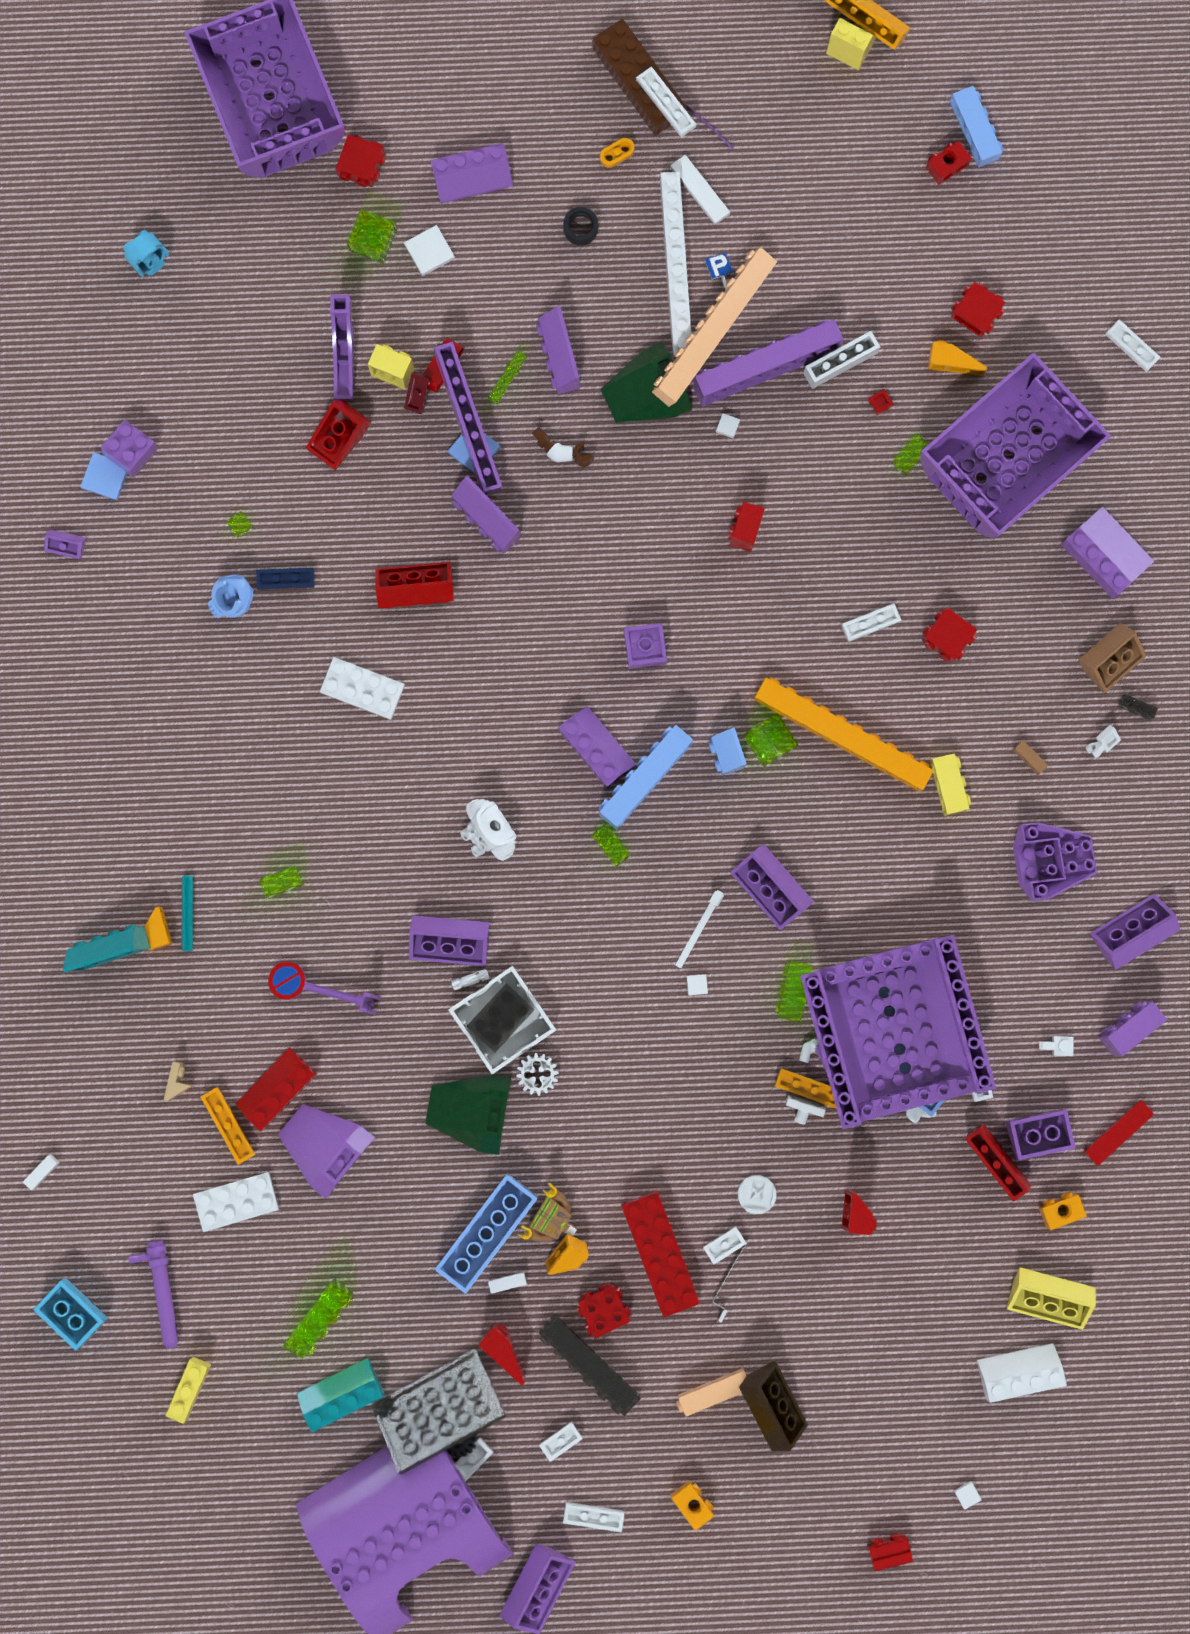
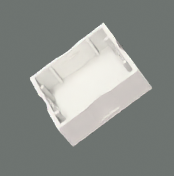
M513 966L492 979L477 992L469 995L449 1009V1012L463 1033L467 1035L491 1074H494L556 1031V1028Z

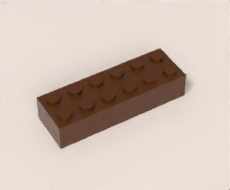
M623 18L592 38V49L655 136L670 127L671 124L637 82V76L652 67L686 110V105Z

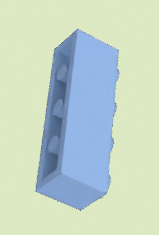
M974 86L953 93L950 104L978 167L999 160L1003 147L1001 142L996 139L994 126L989 123L986 108L982 107L979 92L975 91Z

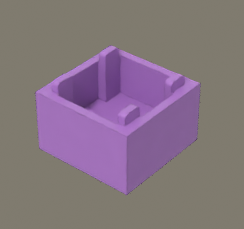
M662 623L624 628L628 669L665 665L667 663Z

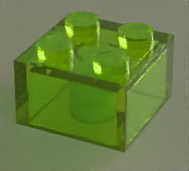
M360 209L347 240L349 251L384 264L397 233L396 222Z

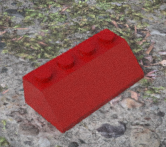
M451 561L375 569V590L378 609L454 601Z
M289 1047L239 1099L236 1106L260 1132L264 1131L312 1081L317 1073Z

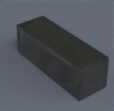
M1126 694L1122 696L1118 707L1150 721L1154 719L1158 710L1157 707Z

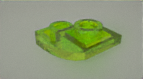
M606 823L591 835L616 867L631 856L630 852Z

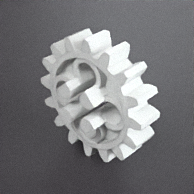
M535 1053L533 1059L528 1055L527 1062L521 1061L523 1067L517 1068L521 1071V1074L516 1075V1077L522 1079L518 1084L525 1085L524 1091L529 1088L531 1095L534 1091H537L538 1096H540L542 1090L547 1094L548 1087L554 1088L551 1084L552 1081H558L554 1078V1075L559 1073L553 1070L557 1065L550 1064L552 1058L545 1060V1054L538 1058L537 1053ZM535 1061H539L541 1064L539 1072H544L545 1070L551 1072L550 1077L540 1076V1081L542 1082L540 1088L535 1087L536 1077L533 1076L530 1079L524 1077V1073L527 1071L535 1072L533 1066Z

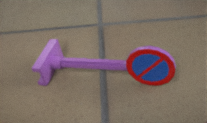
M293 962L277 964L271 970L268 978L270 991L274 996L282 1000L297 998L303 990H308L355 1003L356 1006L360 1007L359 1011L376 1015L377 1011L372 1010L374 999H381V996L367 992L356 996L306 982L304 970Z

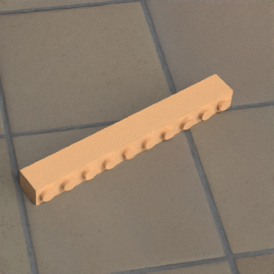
M761 247L756 251L751 250L745 258L747 260L746 263H742L735 271L737 273L736 277H732L725 285L727 287L725 292L722 291L716 297L717 303L715 306H710L706 311L707 317L698 322L695 326L696 332L694 334L691 333L685 340V347H681L674 355L676 357L675 361H671L664 369L666 372L664 376H660L655 381L654 385L656 387L652 393L668 407L677 402L777 263Z

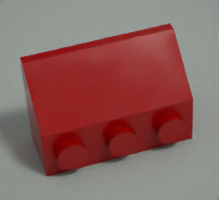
M845 1189L841 1228L848 1233L872 1236V1232L876 1231L877 1219H874L873 1213L855 1192Z

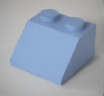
M735 727L711 737V742L708 745L711 754L715 753L717 760L714 763L717 772L721 771L722 775L744 769L746 761Z

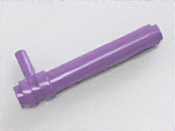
M163 1240L147 1243V1253L131 1255L128 1257V1261L130 1264L148 1261L149 1267L152 1269L162 1341L166 1349L177 1347L179 1341L167 1270L168 1257L165 1256V1251L167 1250Z

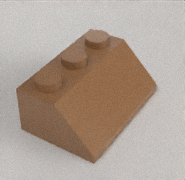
M1119 623L1079 659V662L1089 678L1103 693H1106L1147 656L1136 632Z

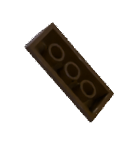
M773 1361L748 1374L739 1386V1389L771 1451H791L808 1424L777 1362Z

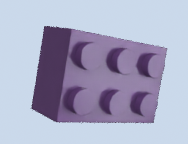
M1139 1001L1131 1007L1132 1011L1127 1015L1125 1013L1116 1019L1117 1023L1112 1027L1109 1025L1101 1031L1102 1035L1099 1039L1113 1056H1124L1167 1021V1018L1153 1001Z
M1066 1109L1006 1121L1015 1160H1023L1076 1148Z

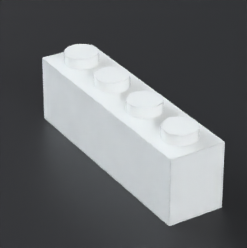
M870 331L805 366L803 374L811 388L814 389L878 354L880 345Z

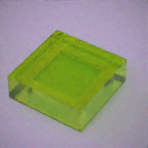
M242 511L226 521L237 538L253 528Z

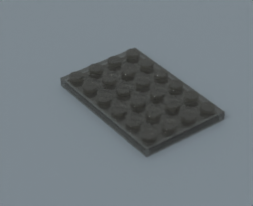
M476 1348L371 1405L399 1475L507 1417Z

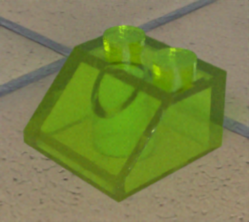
M779 714L757 724L743 735L763 767L799 746Z

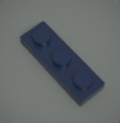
M314 568L256 570L258 590L315 588Z

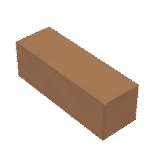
M1024 740L1013 749L1037 775L1041 774L1048 767Z

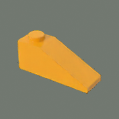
M937 340L930 347L928 369L984 376L987 371L985 365L944 340Z

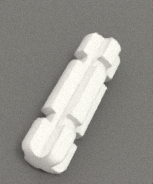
M484 969L477 974L475 972L461 977L462 979L452 980L451 983L453 989L458 990L463 986L467 987L479 983L480 980H488L489 975L487 970Z

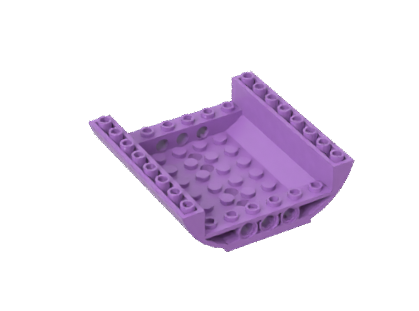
M954 935L900 947L800 976L842 1130L862 1125L861 1122L969 1093L975 1092L979 1094L997 1089ZM881 987L889 989L888 997L881 998L878 992ZM886 1006H892L895 1009L893 1016H885L884 1008ZM899 1043L905 1046V1051L901 1055L896 1054L894 1051L895 1045ZM907 1062L910 1065V1071L905 1074L901 1073L900 1065Z

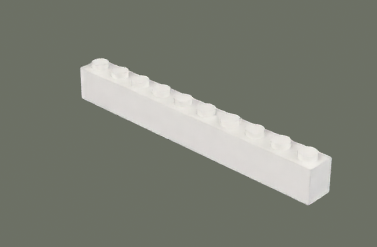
M664 172L660 176L674 362L676 359L674 355L681 347H685V340L691 334L680 172Z

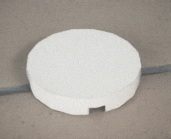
M751 1175L740 1184L738 1200L747 1212L763 1214L774 1206L776 1189L767 1177Z

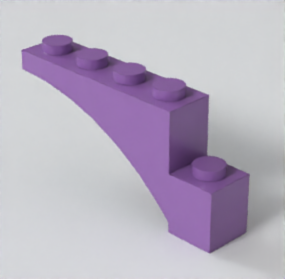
M330 295L334 401H353L354 326L352 323V301L350 295Z

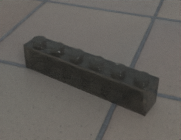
M556 1314L539 1330L541 1335L539 1339L546 1346L550 1344L555 1349L553 1351L555 1355L561 1360L565 1358L569 1362L567 1366L574 1373L579 1372L583 1376L582 1380L589 1387L593 1385L598 1390L596 1394L603 1401L607 1399L612 1404L610 1407L618 1415L622 1413L625 1416L641 1399L640 1395Z

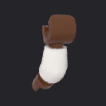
M540 427L532 432V435L538 439L537 444L541 448H545L544 451L547 453V457L557 463L568 462L574 459L576 464L586 467L591 465L594 460V455H580V452L584 451L585 442H580L576 445L575 449H572V446L561 445L554 440L550 441L551 438Z

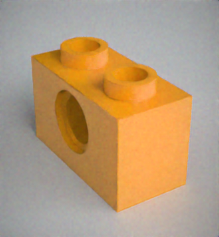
M1067 1192L1060 1195L1061 1198L1054 1201L1051 1198L1042 1202L1043 1205L1038 1208L1046 1229L1051 1231L1087 1217L1078 1194ZM1060 1205L1066 1207V1212L1063 1215L1058 1213Z
M689 1480L671 1494V1499L696 1531L714 1517L712 1512L714 1507L708 1499L704 1501L700 1495L703 1493L696 1483L692 1484ZM691 1500L699 1502V1506L694 1509L690 1508L688 1504Z

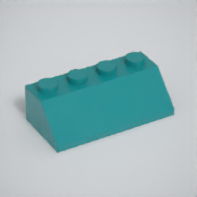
M136 924L124 927L125 931L122 932L114 930L108 932V936L103 938L102 935L90 938L91 942L85 943V941L74 943V947L67 949L63 971H83L150 949L145 928L136 927Z
M366 1358L298 1392L297 1396L302 1414L312 1433L382 1398L385 1392L369 1358Z

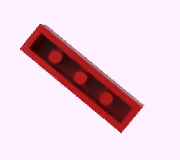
M984 1123L967 1134L965 1137L967 1143L1013 1202L1029 1192L1032 1185Z

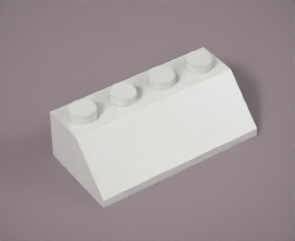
M1053 1343L977 1360L985 1399L990 1403L1067 1386L1063 1367Z

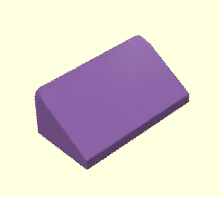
M49 530L45 533L44 551L81 559L86 538Z

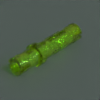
M517 350L511 362L505 366V372L488 397L494 404L498 405L515 375L519 374V369L527 358L521 351Z

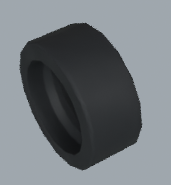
M586 207L571 209L563 220V232L566 239L575 245L591 243L598 233L596 214ZM574 218H588L592 224L591 231L584 236L573 234L570 230V223Z

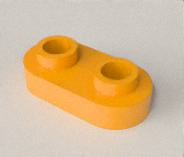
M622 138L604 148L600 153L601 164L604 167L612 168L630 158L634 154L635 146L633 141L629 138ZM627 148L628 151L623 152L622 149ZM611 157L612 160L607 161L606 158Z

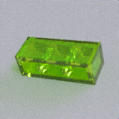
M789 961L788 964L784 965L783 975L786 977L784 983L780 984L778 994H781L780 1002H776L774 1013H777V1018L801 1023L806 995L800 976L812 972V965Z

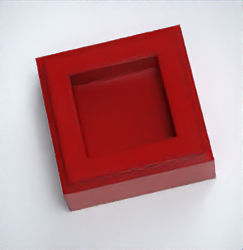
M885 389L868 398V402L877 416L894 405Z

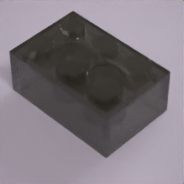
M506 983L467 1027L496 1053L535 1009Z

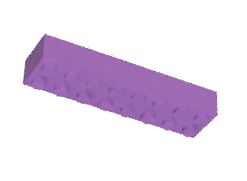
M828 319L823 320L816 327L812 328L809 326L802 329L799 334L794 335L792 333L785 336L782 341H772L762 349L755 348L749 351V354L745 356H735L728 363H718L711 370L707 371V369L699 371L694 378L693 388L701 407L814 362L840 348L844 339L835 319L830 321Z

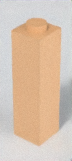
M741 1368L678 1394L679 1400L676 1401L680 1413L684 1412L685 1416H689L742 1394L739 1386L746 1378L744 1369Z

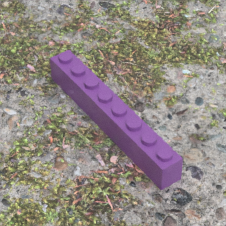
M450 342L434 348L433 353L479 487L485 495L500 491L502 484L454 344Z

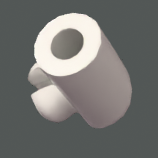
M812 1039L803 1044L799 1061L809 1062L810 1054L815 1052V1048L819 1046L818 1039Z

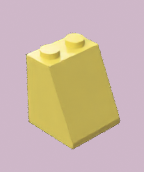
M839 18L831 33L826 54L859 70L876 37Z

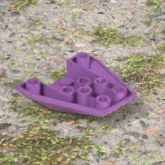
M1042 823L1019 825L1013 844L1019 885L1031 901L1051 899L1097 874L1091 835Z
M305 1104L301 1105L278 1134L309 1185L325 1199H327L339 1184L338 1182L375 1139L361 1125Z

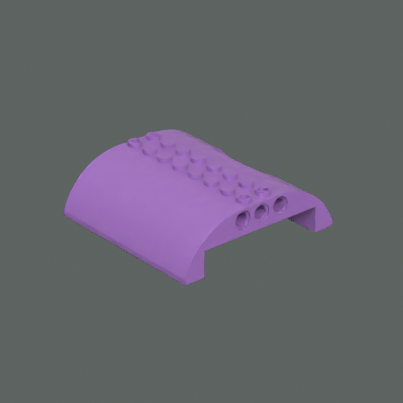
M431 1417L296 1503L301 1525L315 1555L348 1610L367 1634H392L411 1622L413 1618L404 1603H398V1593L405 1584L439 1562L446 1559H457L463 1561L473 1572L481 1576L514 1555L504 1536L499 1537L439 1439L440 1432Z

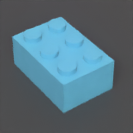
M67 1278L61 1280L34 1308V1311L75 1351L80 1349L108 1320V1317Z

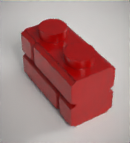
M901 1533L892 1534L890 1539L886 1540L875 1538L871 1540L870 1544H867L871 1564L875 1572L913 1562L906 1535Z

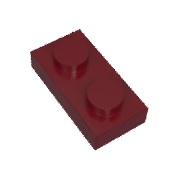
M415 371L411 373L404 409L418 414L424 412L431 377Z

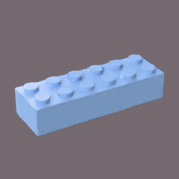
M677 725L673 728L669 727L663 733V740L660 743L656 741L650 748L649 752L651 754L648 757L644 755L637 763V770L635 772L631 770L625 777V783L622 786L619 784L613 790V797L610 800L606 799L600 805L599 816L616 831L692 745L693 739Z
M507 1173L437 1265L435 1271L466 1294L536 1202L538 1196Z

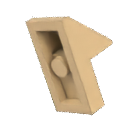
M172 1062L164 1096L166 1101L174 1099L194 1086L179 1082L180 1079H183L185 1068H183V1063Z

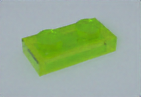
M916 434L895 458L892 465L907 475L920 460L921 451L929 444Z

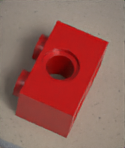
M960 141L954 144L949 143L944 147V151L939 154L936 152L928 158L929 161L926 169L938 186L969 166L971 162V156ZM944 159H948V160H950L952 163H951V164H947V163L944 162Z

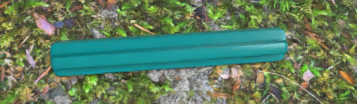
M191 875L182 876V951L187 952L193 950V876Z

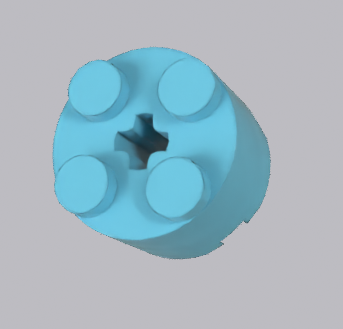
M146 230L141 231L134 240L127 242L123 247L126 261L142 277H144L143 274L151 276L158 272L165 264L163 261L165 256L167 258L169 256V252L154 234L148 233Z

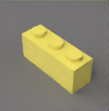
M954 753L930 760L944 816L969 810L971 800L969 795L965 793L966 781L959 771L961 768L959 757L956 758Z
M195 1357L189 1360L165 1415L166 1417L182 1424L188 1420L211 1364Z

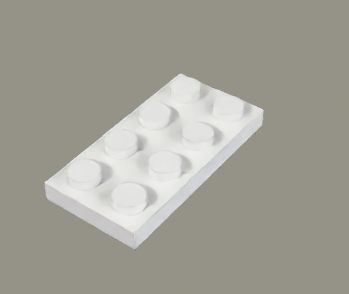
M333 657L320 693L391 720L405 684Z
M269 1172L193 1194L203 1232L279 1210Z

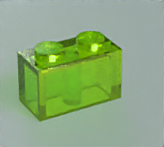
M297 866L259 879L264 895L268 899L305 885Z

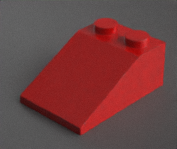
M333 401L308 442L306 449L336 470L361 440L371 421L345 401Z
M495 1322L480 1339L478 1346L523 1386L526 1377L508 1333L509 1330L502 1323L498 1325Z

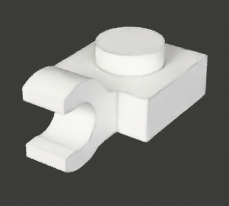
M1109 725L1096 737L1098 742L1090 743L1087 745L1086 750L1089 754L1092 752L1093 756L1097 758L1103 751L1109 752L1121 739L1116 729Z
M1052 1036V1042H1039V1049L1052 1050V1056H1073V1037Z

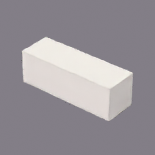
M48 1155L23 1183L30 1190H35L60 1162L54 1156Z
M524 1271L488 1280L491 1294L527 1285Z

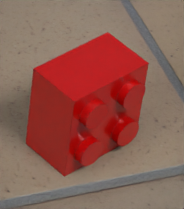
M744 501L741 507L737 506L733 522H736V525L732 524L728 539L731 540L730 546L752 552L765 510L764 507Z

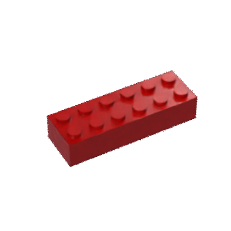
M658 1191L621 1204L663 1318L699 1305V1299Z

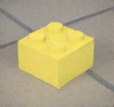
M376 344L368 362L371 376L406 390L411 373L414 372L412 358L405 352L400 351L398 353L393 351L388 345L382 344L381 346Z

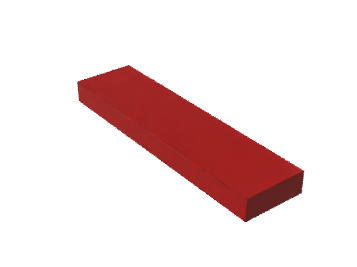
M1139 1100L1083 1152L1096 1166H1099L1155 1114L1142 1100Z

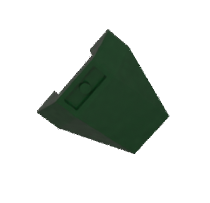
M661 342L644 349L600 389L616 423L675 418L692 410L686 389L677 402L669 407L652 393L656 387L654 385L655 381L660 376H664L666 373L664 369L671 361L673 362L670 353Z
M487 1075L431 1085L425 1124L479 1152L499 1155L511 1077Z

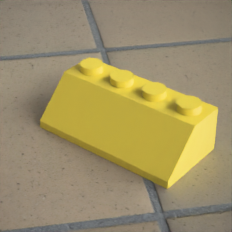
M1020 1267L1013 1280L1007 1310L1083 1330L1096 1306V1288Z

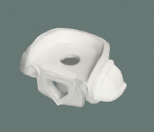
M476 799L466 805V812L471 821L468 827L464 828L460 833L465 841L471 840L474 846L471 847L473 855L478 857L483 855L485 851L491 850L499 860L504 861L510 858L514 853L517 836L501 811H499L498 806L494 801L490 802L485 799Z

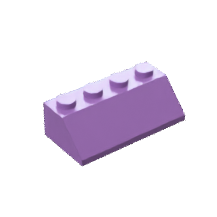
M504 143L431 160L441 204L513 187Z
M559 306L539 317V325H536L538 335L543 337L544 342L541 343L543 354L547 353L548 356L546 366L548 372L552 371L553 378H550L552 388L556 389L558 394L580 389V378L561 307Z
M466 476L451 495L453 506L458 511L462 509L466 514L465 518L472 525L475 523L479 527L478 532L484 538L488 537L492 541L490 544L497 552L506 553L520 540L519 529Z
M588 706L558 727V731L606 789L636 766V763Z
M764 844L730 872L779 930H782L814 902Z
M1153 894L1094 930L1090 935L1104 958L1117 970L1181 929L1176 914Z
M412 916L409 936V960L486 966L489 922Z
M536 1543L499 1616L514 1629L540 1634L576 1562L548 1546Z

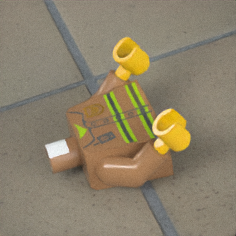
M548 1183L551 1187L548 1192L543 1189L546 1198L529 1226H521V1228L525 1229V1233L522 1235L518 1234L519 1237L526 1240L548 1242L558 1239L562 1232L566 1235L574 1236L578 1228L568 1222L572 1216L570 1213L571 1206L566 1196L559 1192L551 1183Z

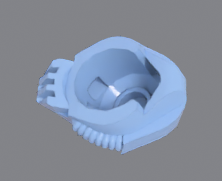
M242 575L220 577L213 585L211 592L212 600L208 602L209 610L215 618L242 616V614L248 612L254 590Z

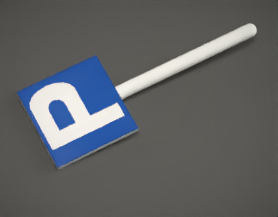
M725 252L707 258L705 262L711 279L721 277L726 290L727 287L725 285L727 282L724 276L732 274L733 270Z

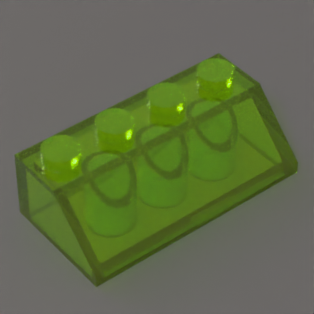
M335 1278L282 1347L301 1358H304L306 1355L311 1356L317 1348L314 1345L316 1341L324 1339L329 1332L326 1328L330 1323L335 1324L341 1316L339 1311L342 1307L347 1308L353 1301L351 1296L354 1292Z

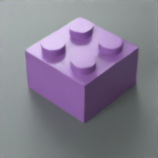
M124 420L101 446V450L104 456L134 478L157 451V447L152 439Z

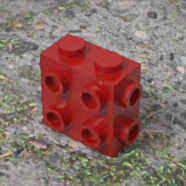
M347 135L336 166L337 176L343 181L348 182L351 180L359 186L373 188L374 182H378L380 177L379 168L381 165H384L386 160L383 146L376 141H366L358 135Z
M974 282L971 287L967 285L963 291L962 296L964 297L961 302L957 300L951 310L954 312L951 318L982 338L985 333L989 335L995 326L993 324L995 318L1000 319L1005 311L1003 306L1006 302L1003 301L1000 295L988 291L985 285Z
M948 607L944 611L940 609L934 617L936 622L933 626L929 624L922 634L925 636L922 641L925 642L924 645L929 650L937 651L940 654V658L944 661H950L951 663L955 659L959 661L966 652L963 650L967 644L971 645L977 638L974 634L978 629Z
M605 1283L598 1287L599 1291L593 1294L591 1291L584 1293L580 1296L581 1299L578 1300L579 1306L576 1307L581 1318L585 1317L588 1323L585 1325L589 1336L593 1335L595 1339L631 1322L629 1317L632 1316L628 1305H623L621 1298L624 1296L620 1288H615L614 1284L609 1285V1283Z

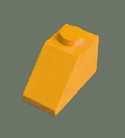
M155 907L144 926L150 946L149 951L173 944L163 907Z
M567 1234L546 1259L547 1274L553 1275L578 1269L588 1259L587 1243Z

